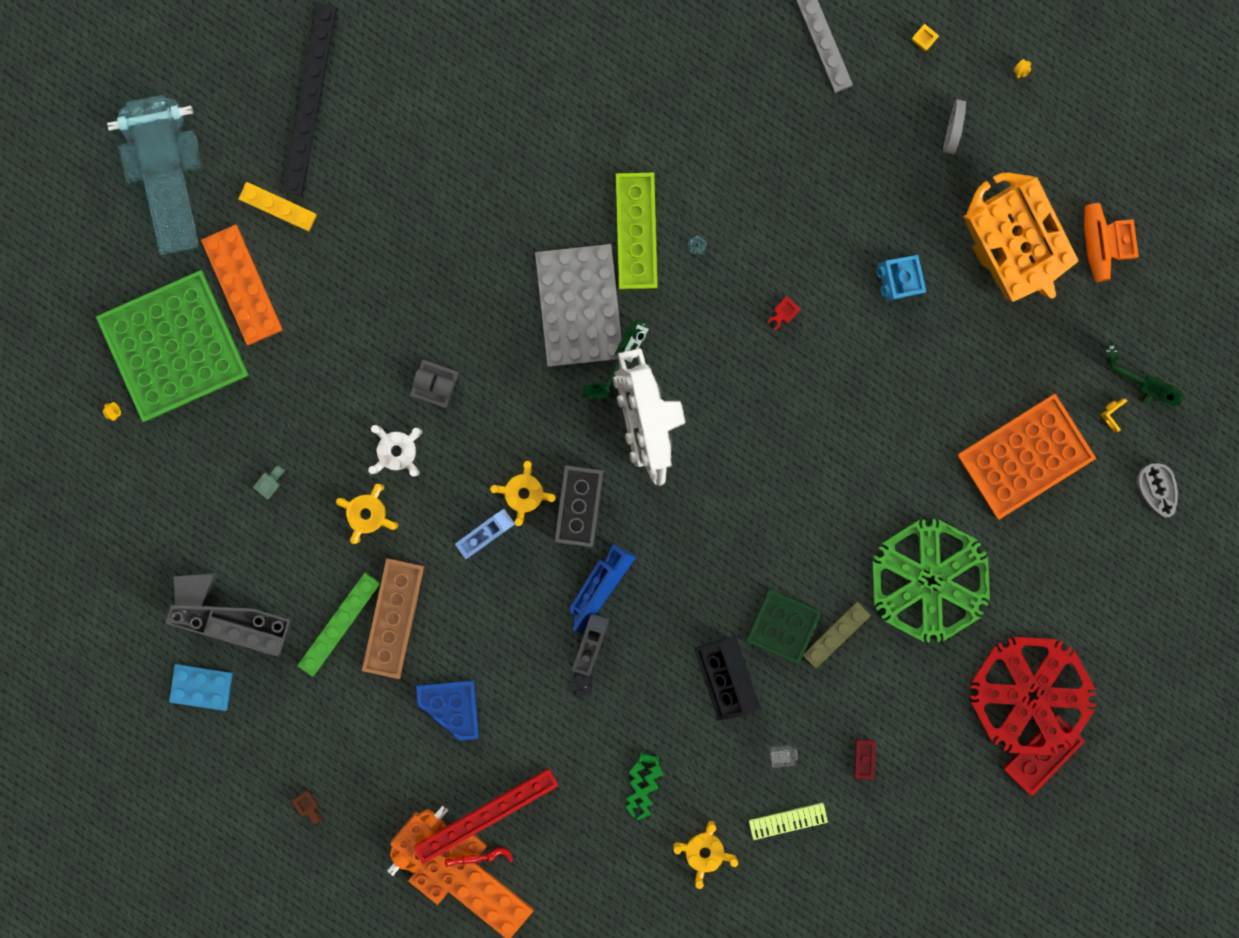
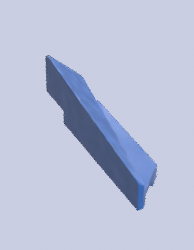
M613 544L606 560L599 559L570 607L571 615L574 617L575 626L572 627L574 632H584L591 613L596 615L636 556Z

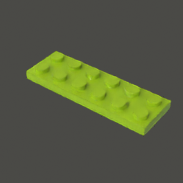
M654 172L616 174L619 290L655 289L658 287Z

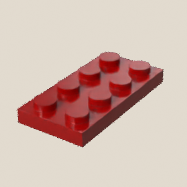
M1055 714L1062 731L1065 733L1071 732L1072 728L1058 714ZM1040 730L1025 746L1041 747L1044 745L1045 740ZM1078 736L1072 747L1065 741L1068 749L1065 750L1063 745L1060 744L1057 746L1059 754H1055L1051 748L1054 756L1017 753L1003 769L1029 795L1033 796L1085 741Z

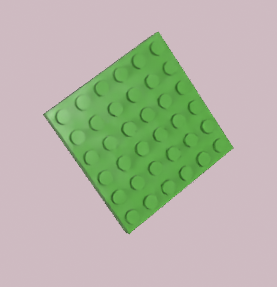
M202 270L96 317L142 422L156 418L249 376Z

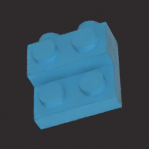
M918 255L887 260L878 264L876 273L878 278L882 280L881 295L886 298V301L926 293Z

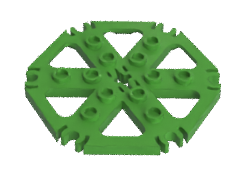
M922 519L921 528L919 525L920 520H917L882 542L881 544L885 545L887 549L878 547L883 552V556H873L875 560L880 561L879 564L872 560L874 605L879 602L882 603L875 607L876 610L880 608L885 609V613L881 615L882 619L890 615L888 619L884 620L885 622L923 642L924 634H926V642H930L931 635H935L936 641L940 642V634H942V641H945L980 619L981 617L976 616L975 612L980 615L984 614L979 610V605L984 604L988 606V603L982 600V598L990 601L988 556L980 560V557L986 555V551L977 553L976 549L981 544H973L975 541H978L975 538L937 519V527L935 519H931L932 524L927 527L925 519ZM942 532H946L961 540L963 547L940 562L939 535ZM910 534H917L919 537L920 564L898 553L895 550L896 543ZM974 565L979 568L980 589L977 592H972L951 581ZM883 569H889L910 580V582L890 595H883L881 592L880 574ZM922 575L930 578L933 575V580L940 585L930 584L928 586V581ZM942 598L963 608L966 612L963 619L950 627L943 626ZM921 599L922 625L920 628H913L898 619L897 615L899 612Z

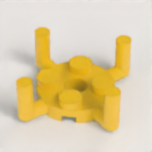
M530 461L524 462L523 474L513 477L506 487L493 485L490 488L492 493L505 494L508 505L517 511L516 526H521L524 521L525 512L536 509L542 500L550 502L556 500L554 494L544 493L540 482L531 476L532 463ZM521 488L529 490L528 498L522 499L519 497L518 492Z
M376 484L371 495H360L351 502L346 501L345 498H338L336 500L338 506L347 509L346 516L348 522L354 529L350 538L352 544L360 542L361 533L374 532L381 526L391 530L398 528L397 522L385 519V506L378 499L380 491L384 490L383 484ZM364 508L371 511V517L367 520L361 517V511Z
M709 821L706 832L694 836L688 844L676 842L673 845L674 853L686 852L689 865L697 870L695 884L698 889L703 888L704 872L717 870L722 861L730 862L732 867L738 865L737 857L724 853L721 841L713 835V832L716 831L714 821ZM702 848L710 849L711 853L708 857L700 856L699 852Z

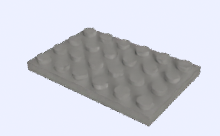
M611 244L535 252L547 366L618 359V356L614 353L622 338Z

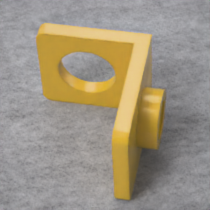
M1126 399L1109 403L1106 406L1107 410L1101 414L1113 432H1119L1121 429L1110 414L1126 403Z

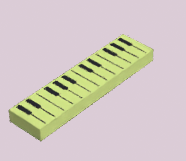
M823 803L749 820L753 840L828 823Z

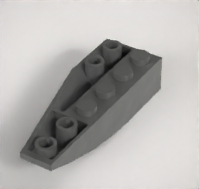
M171 605L165 624L279 657L287 635L290 619L253 608Z

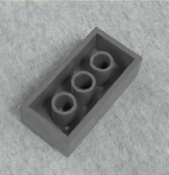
M565 465L555 542L593 547L603 470Z

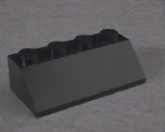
M736 635L694 648L718 720L747 716L760 709Z

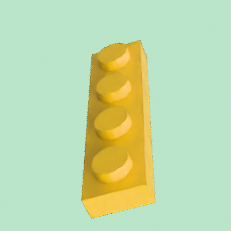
M248 182L245 183L239 196V200L308 232L317 216L316 213Z

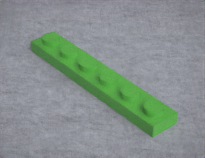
M366 572L363 574L300 661L298 667L314 677L381 584Z

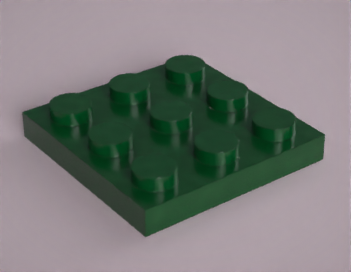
M768 589L746 642L799 665L822 612Z

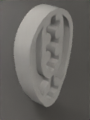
M956 99L954 102L943 153L954 155L957 150L964 124L966 101Z
M1158 463L1146 465L1137 476L1138 490L1146 504L1154 512L1162 517H1171L1175 513L1178 501L1175 476L1166 465ZM1150 468L1157 470L1154 476L1156 479H1160L1158 486L1164 490L1161 492V496L1155 493L1157 486L1152 485L1154 477L1148 475L1151 472ZM1164 503L1165 505L1170 506V509H1168V513L1162 512V508H1164Z

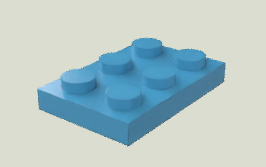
M175 664L169 702L227 711L233 672Z

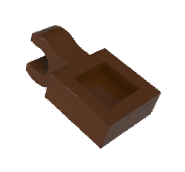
M309 789L291 801L300 815L303 817L307 814L314 825L323 819L315 809L319 804Z

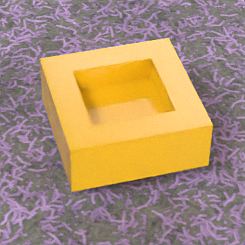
M924 24L911 41L926 52L939 35Z

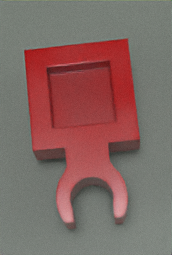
M786 296L773 310L777 315L771 317L767 324L775 320L777 326L774 330H777L782 320L788 323L801 309Z

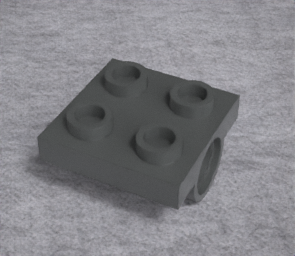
M422 359L420 368L417 370L410 396L447 408L459 372Z

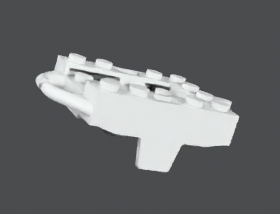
M641 348L618 353L620 369L614 372L613 382L615 388H618L619 391L617 401L619 407H622L628 432L625 434L627 444L631 446L630 460L637 467H646L652 482L661 486L666 480V468L672 466V438L668 431L685 423L682 405L680 401L664 402L660 400L662 390L656 383L651 368L645 364ZM638 357L639 365L627 369L625 360Z

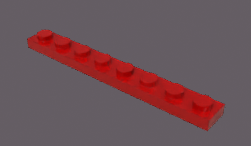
M548 768L413 845V848L422 864L553 790L558 787V784Z

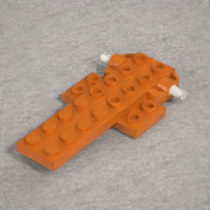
M441 806L437 813L428 809L421 813L416 811L391 840L390 845L392 849L390 856L394 864L387 871L392 876H394L399 868L411 871L413 874L408 879V882L438 905L449 892L503 937L511 938L532 914L533 908L477 863L464 865L460 863L449 867L445 866V859L450 858L453 860L464 856H479L485 850L487 844L476 835H473L422 864L413 845L447 826L442 817L448 812V809Z

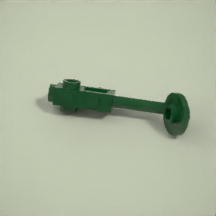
M636 319L635 322L631 320L614 354L618 356V353L640 349L639 347L648 331V328H646L647 323ZM619 359L606 384L586 386L583 389L584 397L598 401L610 395V390L614 385V372L620 369Z
M1113 341L1109 342V348H1105L1106 362L1110 363L1111 369L1119 375L1141 385L1140 390L1146 393L1142 399L1144 404L1148 405L1153 397L1173 407L1175 405L1179 406L1182 403L1184 395L1176 386L1169 385L1160 378H1154L1148 374L1143 378L1115 364V360H1119L1118 349H1114Z

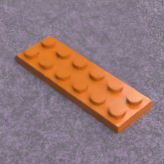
M231 226L202 239L201 242L246 344L251 345L283 331L238 226Z

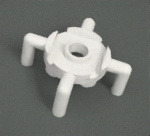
M372 426L371 431L381 438L377 447V455L380 461L375 466L369 467V473L377 474L384 467L391 470L407 468L411 476H418L420 472L412 463L416 454L413 441L422 434V430L414 428L408 436L401 432L386 434L380 426ZM396 445L402 449V453L398 457L393 456L391 453L392 448Z

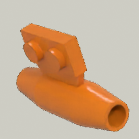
M1100 203L1085 206L1084 236L1090 269L1095 282L1108 281L1111 279V258L1127 260L1139 257L1134 219L1114 221L1107 226Z

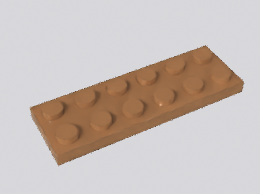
M386 558L362 671L400 679L425 566Z

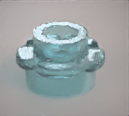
M694 236L693 239L688 241L691 253L702 254L705 251L707 242L701 236Z

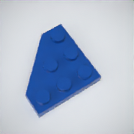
M474 680L416 686L418 706L429 713L433 719L454 734L458 740L479 739Z

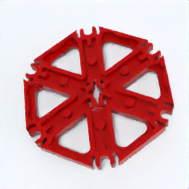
M1012 637L1015 641V645H1013V641L1007 638L1009 646L1004 648L1001 642L998 643V647L1001 650L999 652L995 645L971 681V683H979V686H970V688L977 689L978 691L976 696H970L973 700L978 699V702H971L990 741L992 742L996 736L997 738L994 740L996 746L1000 741H1004L1005 746L1002 750H1008L1009 745H1011L1008 753L1054 756L1051 752L1052 748L1055 754H1059L1057 746L1061 744L1067 750L1068 745L1065 743L1067 741L1069 746L1072 747L1095 709H1087V706H1096L1095 703L1088 701L1090 696H1096V693L1088 692V690L1096 689L1075 650L1069 656L1068 654L1072 650L1070 646H1068L1066 651L1061 650L1062 641H1059L1056 647H1054L1058 639ZM1026 645L1044 646L1048 649V654L1034 675L1021 653V649ZM997 659L1003 660L1015 685L991 684L986 681L985 676ZM1068 663L1075 667L1082 680V686L1079 689L1051 687L1063 667ZM1036 691L1038 698L1036 700L1032 699L1029 702L1030 696L1028 693ZM986 704H1013L1014 706L1001 727L994 728L984 711ZM1050 707L1077 708L1080 710L1081 717L1071 732L1065 733L1062 731ZM1031 717H1033L1045 740L1044 745L1041 747L1022 746L1018 743V737Z

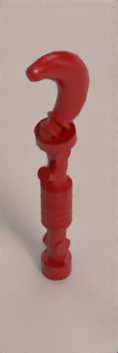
M497 847L491 852H487L486 855L464 856L453 860L450 858L445 859V866L449 867L460 863L463 865L476 863V861L480 863L482 860L491 862L497 855H504L509 862H512V855L508 849Z

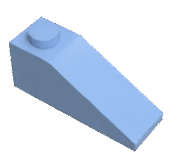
M503 509L455 543L464 558L467 559L511 528L515 523L505 509Z

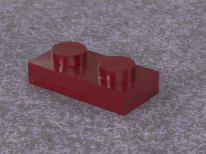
M856 739L855 779L874 780L875 740Z

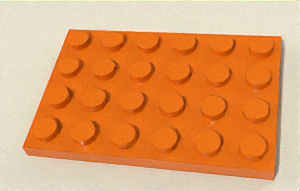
M1056 394L1049 396L957 454V457L997 520L1096 459Z

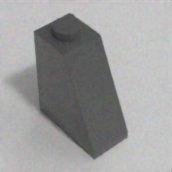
M216 573L174 576L175 605L206 606L216 579Z

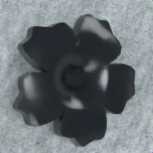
M577 674L574 678L575 682L570 683V688L576 691V696L579 698L585 696V693L590 695L593 692L592 686L589 685L593 682L591 677L585 676L583 679L582 674Z

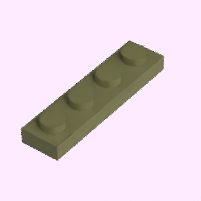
M856 602L804 652L803 656L817 668L871 615Z

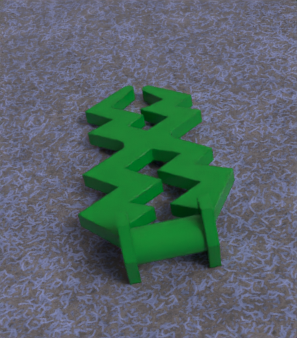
M640 753L639 760L629 771L634 777L630 784L636 792L626 797L630 804L625 807L633 818L635 817L633 808H639L640 806L643 809L644 813L637 817L638 821L651 815L647 806L653 805V802L647 794L659 789L654 779L664 775L658 763L659 756ZM641 761L655 764V766L648 768L652 773L644 776L649 783L644 788L638 785V783L644 781L637 772L645 769ZM641 798L643 802L639 803L638 806L635 800Z

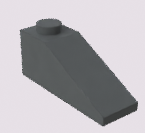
M591 613L572 671L590 677L609 619Z

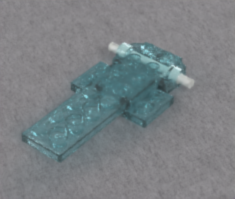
M164 94L126 102V106L119 110L117 121L107 123L109 131L120 129L128 141L126 144L118 145L127 184L144 181L160 255L199 247L183 172L203 169L195 131L184 132L183 115L193 114L192 107L181 108L176 100L170 99Z

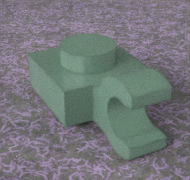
M276 466L270 475L267 472L264 473L253 488L267 500L270 499L281 485L277 480L285 470L280 466Z

